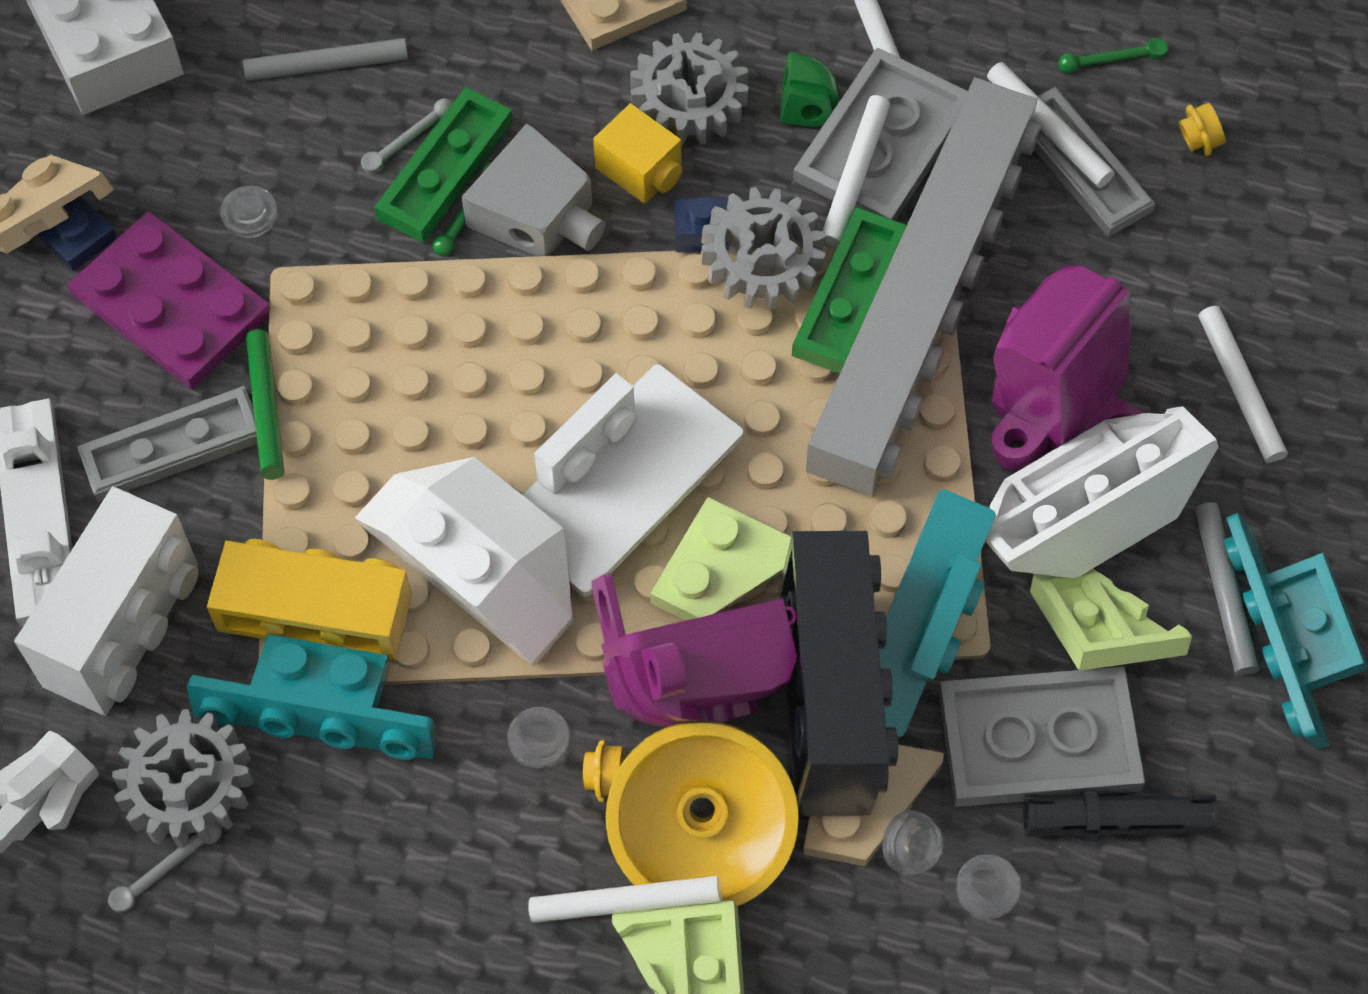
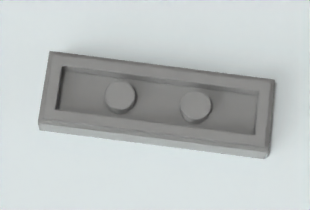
M1054 87L1039 95L1038 97L1115 171L1113 178L1105 186L1098 188L1040 131L1034 148L1035 152L1105 235L1109 238L1152 213L1155 202L1058 89Z
M245 386L77 446L97 502L105 499L112 486L127 492L256 445L254 409Z

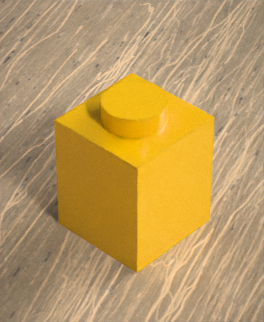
M631 103L593 138L595 168L644 204L658 191L661 193L668 192L680 178L682 173L681 139Z

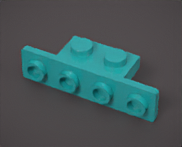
M945 489L937 493L887 612L885 649H879L881 668H890L893 685L891 706L884 707L886 727H895L898 737L905 734L926 682L934 680L937 670L945 674L950 670L961 643V639L952 636L961 613L968 616L973 614L985 586L984 581L976 578L982 565L977 560L995 519V511Z
M1239 513L1228 516L1226 519L1232 536L1224 539L1225 547L1237 572L1245 570L1251 590L1243 592V597L1248 612L1255 625L1260 626L1264 624L1271 644L1262 649L1268 668L1275 681L1284 679L1291 700L1282 703L1289 727L1296 738L1304 735L1305 739L1317 750L1328 747L1330 744L1311 690L1368 670L1366 659L1329 560L1321 553L1268 574L1252 528Z
M268 634L250 685L196 675L190 677L187 685L193 715L202 719L207 713L214 714L219 727L237 724L260 728L265 733L277 738H290L293 735L321 739L325 744L338 749H350L354 746L376 749L399 760H410L414 757L432 759L436 748L434 724L431 718L377 708L389 671L388 655Z

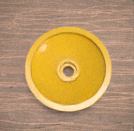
M683 722L668 726L647 737L625 758L610 787L606 807V829L613 855L623 873L634 885L719 876L722 885V901L734 900L736 905L739 906L767 889L787 864L797 837L798 806L795 790L787 770L775 753L761 740L743 729L721 722ZM698 798H706L714 804L715 809L710 816L700 818L692 813L690 809L692 802Z

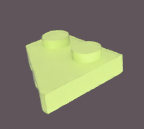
M707 497L652 589L650 604L686 621L729 611L737 603L748 602L765 591L769 581L783 573L791 537Z
M1095 569L1089 570L1076 579L1034 574L1030 593L1079 671L1187 655L1192 639L1187 629L1177 625L1170 631H1167L1146 617L1149 608L1147 603L1129 592L1118 589L1110 579Z
M734 900L612 914V924L622 937L654 994H744L738 906Z

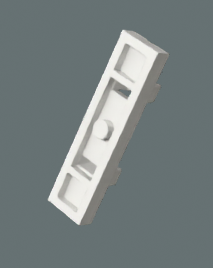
M50 398L29 402L24 405L0 408V488L15 615L21 627L25 625L72 551L55 412ZM38 459L43 462L14 469L13 465Z

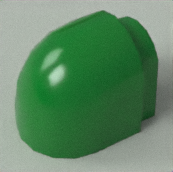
M790 51L782 77L780 123L810 127L824 125L839 103L837 80L827 65L817 58Z

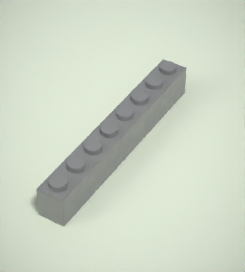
M974 77L808 443L806 472L869 496L873 495L881 476L891 479L902 451V446L895 442L902 428L911 431L915 425L923 403V397L916 395L922 380L932 383L938 372L944 354V349L937 347L943 333L953 335L957 328L964 308V302L958 301L963 286L969 289L974 288L984 262V257L978 255L983 241L993 244L1004 214L1003 211L997 210L1002 197L1012 200L1023 171V167L1017 166V162L1021 153L1031 156L1042 127L1041 123L1033 121L1038 98Z

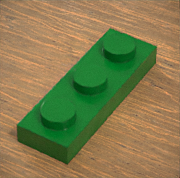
M465 87L375 205L376 219L424 243L513 124L512 109Z
M857 207L855 208L792 344L793 357L841 373L907 227L906 224Z

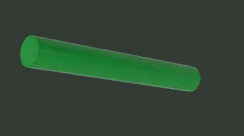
M257 329L250 331L246 335L260 472L263 478L275 480L282 477L285 470L269 334L266 331Z

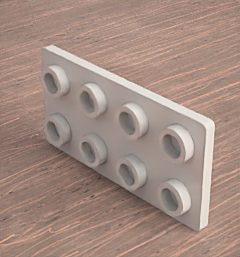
M659 364L654 365L634 385H631L619 374L615 373L534 453L537 481L523 496L564 528L566 532L570 587L583 597H588L593 592L592 580L602 575L611 574L743 439V429Z

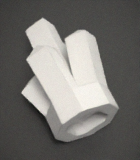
M49 730L30 751L0 771V806H2L0 809V853H3L14 840H23L41 820L50 830L66 829L83 792L100 775L95 766L59 734Z

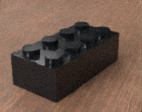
M792 531L778 591L779 599L783 598L785 606L792 607L797 615L796 621L790 625L797 660L792 679L786 687L792 781L797 799L798 816L871 815L879 792H887L889 780L888 767L896 766L898 761L897 730L895 727H886L884 707H890L892 703V674L890 668H881L879 649H885L887 621L884 611H875L874 592H879L881 588V560L879 555H870L868 531Z

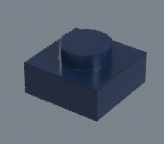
M81 196L63 206L69 218L37 234L38 238L72 271H75L117 239L113 227Z
M696 197L693 199L674 200L676 253L701 252L704 245L701 243L703 226L710 224L711 211L715 206L727 211L728 198ZM725 241L726 251H728L730 244Z

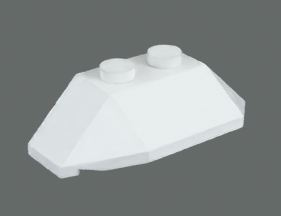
M1183 406L1167 409L1165 414L1142 413L1104 420L1004 479L990 505V509L995 511L996 516L985 541L1011 571L1076 579L1177 519L1217 451V439Z
M475 457L395 474L355 517L361 526L533 667L574 622L566 532L564 528Z

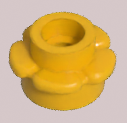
M1210 103L1195 109L1191 104L1186 107L1188 118L1179 121L1182 135L1191 152L1202 148L1204 154L1210 156L1213 148L1226 143L1218 116Z
M600 740L595 752L585 753L583 762L585 790H595V795L599 802L606 801V796H609L613 779L626 758L624 746H608L606 740Z

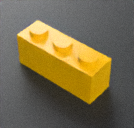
M249 539L245 543L226 540L207 609L217 632L265 640L267 635L271 634L388 655V660L396 661L412 593L406 569H399L397 565L387 560L370 558L362 563L340 559L334 553L322 549H308L305 553L282 550L277 545L261 539Z

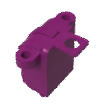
M1065 265L1048 276L1023 306L1013 307L993 356L997 377L994 383L992 403L997 413L1002 417V421L993 431L992 451L995 461L1002 468L1019 471L1038 460L1045 450L1050 452L1052 449H1057L1104 420L1145 413L1115 396L1125 383L1129 373V346L1131 343V322L1129 319L1130 291L1123 288L1118 279L1114 277L1106 279L1083 266ZM1013 441H1020L1025 444L1020 448H1010L1007 446V444Z
M611 574L602 575L591 582L605 643L601 644L605 659L602 663L613 703L617 710H624L627 715L638 722L666 728L683 722H725L734 720L737 717L759 712L756 700L767 698L785 689L792 679L797 654L790 625L796 621L797 615L792 607L785 606L783 598L626 634Z

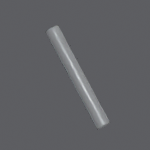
M405 38L244 59L243 67L246 81L408 60Z
M1204 503L1195 508V515L1234 673L1236 676L1254 674L1259 671V666L1234 566L1225 547L1224 539L1226 535L1217 503Z

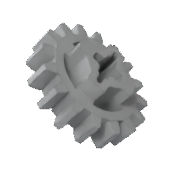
M679 33L673 34L672 46L666 47L663 43L656 40L652 43L653 57L646 54H640L637 57L638 70L631 71L630 74L631 104L670 132L676 133V136L681 139V145L685 143L687 135H695L700 145L706 144L707 132L711 130L717 135L724 137L727 135V121L739 124L742 120V107L748 106L747 67H739V53L736 50L723 55V40L718 38L707 46L703 44L702 34L695 33L691 43H684Z
M752 187L749 200L744 202L740 197L732 193L728 196L727 211L715 206L711 211L710 224L703 226L701 243L704 245L702 246L700 260L701 264L710 266L708 281L710 284L725 281L724 297L728 300L738 292L745 294L746 308H752L756 298H765L769 310L775 309L777 296L784 295L791 303H795L798 301L799 286L811 290L815 284L816 271H822L825 253L822 250L826 236L823 231H814L818 218L817 214L812 212L801 215L802 199L799 197L794 198L788 204L780 202V189L775 188L769 199H763L757 187ZM791 234L795 237L798 244L789 239ZM725 241L730 244L729 252L737 256L735 262L730 259L726 251ZM798 245H799V248H800V253H801V255H800L799 253H797V246H798Z
M189 709L182 710L178 723L170 725L163 714L156 716L157 731L150 734L140 727L134 731L140 742L137 749L121 747L119 755L128 768L112 772L113 780L118 788L122 789L114 796L123 813L129 812L126 818L136 832L147 827L146 833L153 843L159 845L166 835L171 833V837L177 847L185 848L188 835L193 832H197L204 843L211 841L210 825L217 822L220 826L230 829L233 823L227 811L230 807L246 809L248 805L247 799L239 788L254 785V777L250 769L245 766L251 761L250 755L244 743L237 744L239 738L230 724L219 730V724L214 714L207 713L200 723L196 724ZM201 745L219 754L222 761H216L214 755H202L200 751ZM145 795H151L153 800H163L166 805V812L150 805L146 801Z

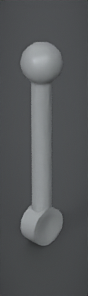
M447 98L438 100L430 114L380 152L364 154L361 158V166L364 172L367 174L379 173L387 159L440 120L453 102Z
M217 822L209 826L211 841L206 842V844L217 842L221 837V826ZM196 833L187 841L185 848L176 849L130 887L122 886L113 889L108 897L110 907L118 913L130 911L135 904L137 896L204 844L203 840Z

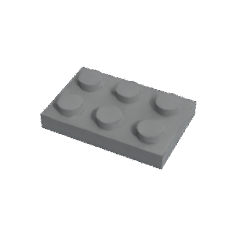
M876 47L794 168L793 181L833 201L868 100L874 95L882 96L890 102V108L855 208L857 207L897 221L937 160L968 91Z
M1124 666L1082 671L1073 670L940 681L938 693L954 807L1022 802L1025 796H1080L1082 790H1095L1097 795L1142 791L1145 780Z

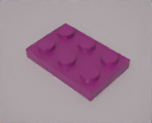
M149 211L67 284L72 296L191 390L246 339V335L250 331L257 329L269 317V311L271 310L268 302Z

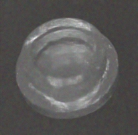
M243 186L233 190L225 197L221 204L220 214L223 224L229 232L243 238H256L265 234L274 225L278 209L274 197L264 188Z
M533 707L524 710L513 719L508 729L507 740L511 754L519 763L530 768H546L556 764L566 754L570 743V733L566 721L559 713L545 707Z
M915 810L903 811L896 815L886 828L882 845L884 858L893 870L903 874L912 875L929 870L937 863L943 849L942 833L928 815Z
M987 854L971 858L962 866L956 880V893L962 906L971 914L984 919L999 918L1010 912L1016 905L1021 891L1020 878L1015 868L1005 859L995 855Z

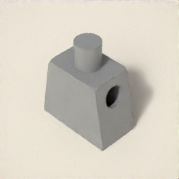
M528 124L519 131L462 196L467 227L535 256H550L564 238L589 251L596 246L605 230V222L588 212L592 206L591 179L587 173Z

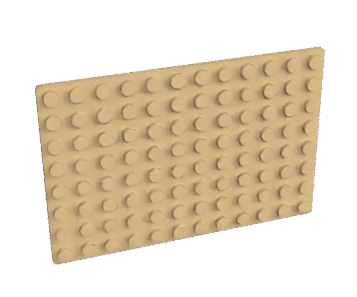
M824 245L822 252L825 253L822 271H816L815 284L811 290L799 286L798 301L795 303H791L784 295L777 296L775 309L769 310L765 298H756L752 308L745 307V294L740 292L731 299H726L724 297L726 282L710 284L708 281L710 266L701 264V252L676 253V251L279 267L271 273L270 277L271 310L269 311V341L285 473L282 477L275 480L264 478L262 540L269 541L282 550L305 553L308 549H322L332 552L344 560L364 563L366 559L378 558L394 563L399 569H406L412 597L396 661L388 660L389 671L384 685L605 675L602 663L605 659L601 646L605 641L593 592L588 597H583L570 587L574 622L533 667L361 526L355 517L395 474L471 457L477 458L523 495L537 481L534 453L615 373L619 374L631 385H634L654 365L659 364L743 429V439L611 573L625 633L630 634L685 621L650 604V593L707 497L790 537L792 531H868L870 555H879L881 560V588L879 592H874L875 611H884L885 615H887L937 493L945 489L975 502L957 329L953 335L943 333L937 347L944 349L941 364L932 383L922 380L916 395L923 397V403L913 429L910 431L902 428L895 442L902 446V451L891 479L881 476L873 495L869 496L806 472L808 443L840 373L793 357L792 344L837 248H830ZM797 246V253L801 255L800 248ZM728 250L727 253L730 259L735 262L737 256ZM981 552L977 560V562L982 563ZM981 565L976 578L981 581H984L983 570ZM782 574L769 581L765 591L748 602L735 604L730 610L778 600V590ZM983 589L973 614L968 616L961 613L952 634V636L961 639L960 647L954 660L981 659L989 653L990 635L985 589ZM259 639V658L266 641L265 639Z

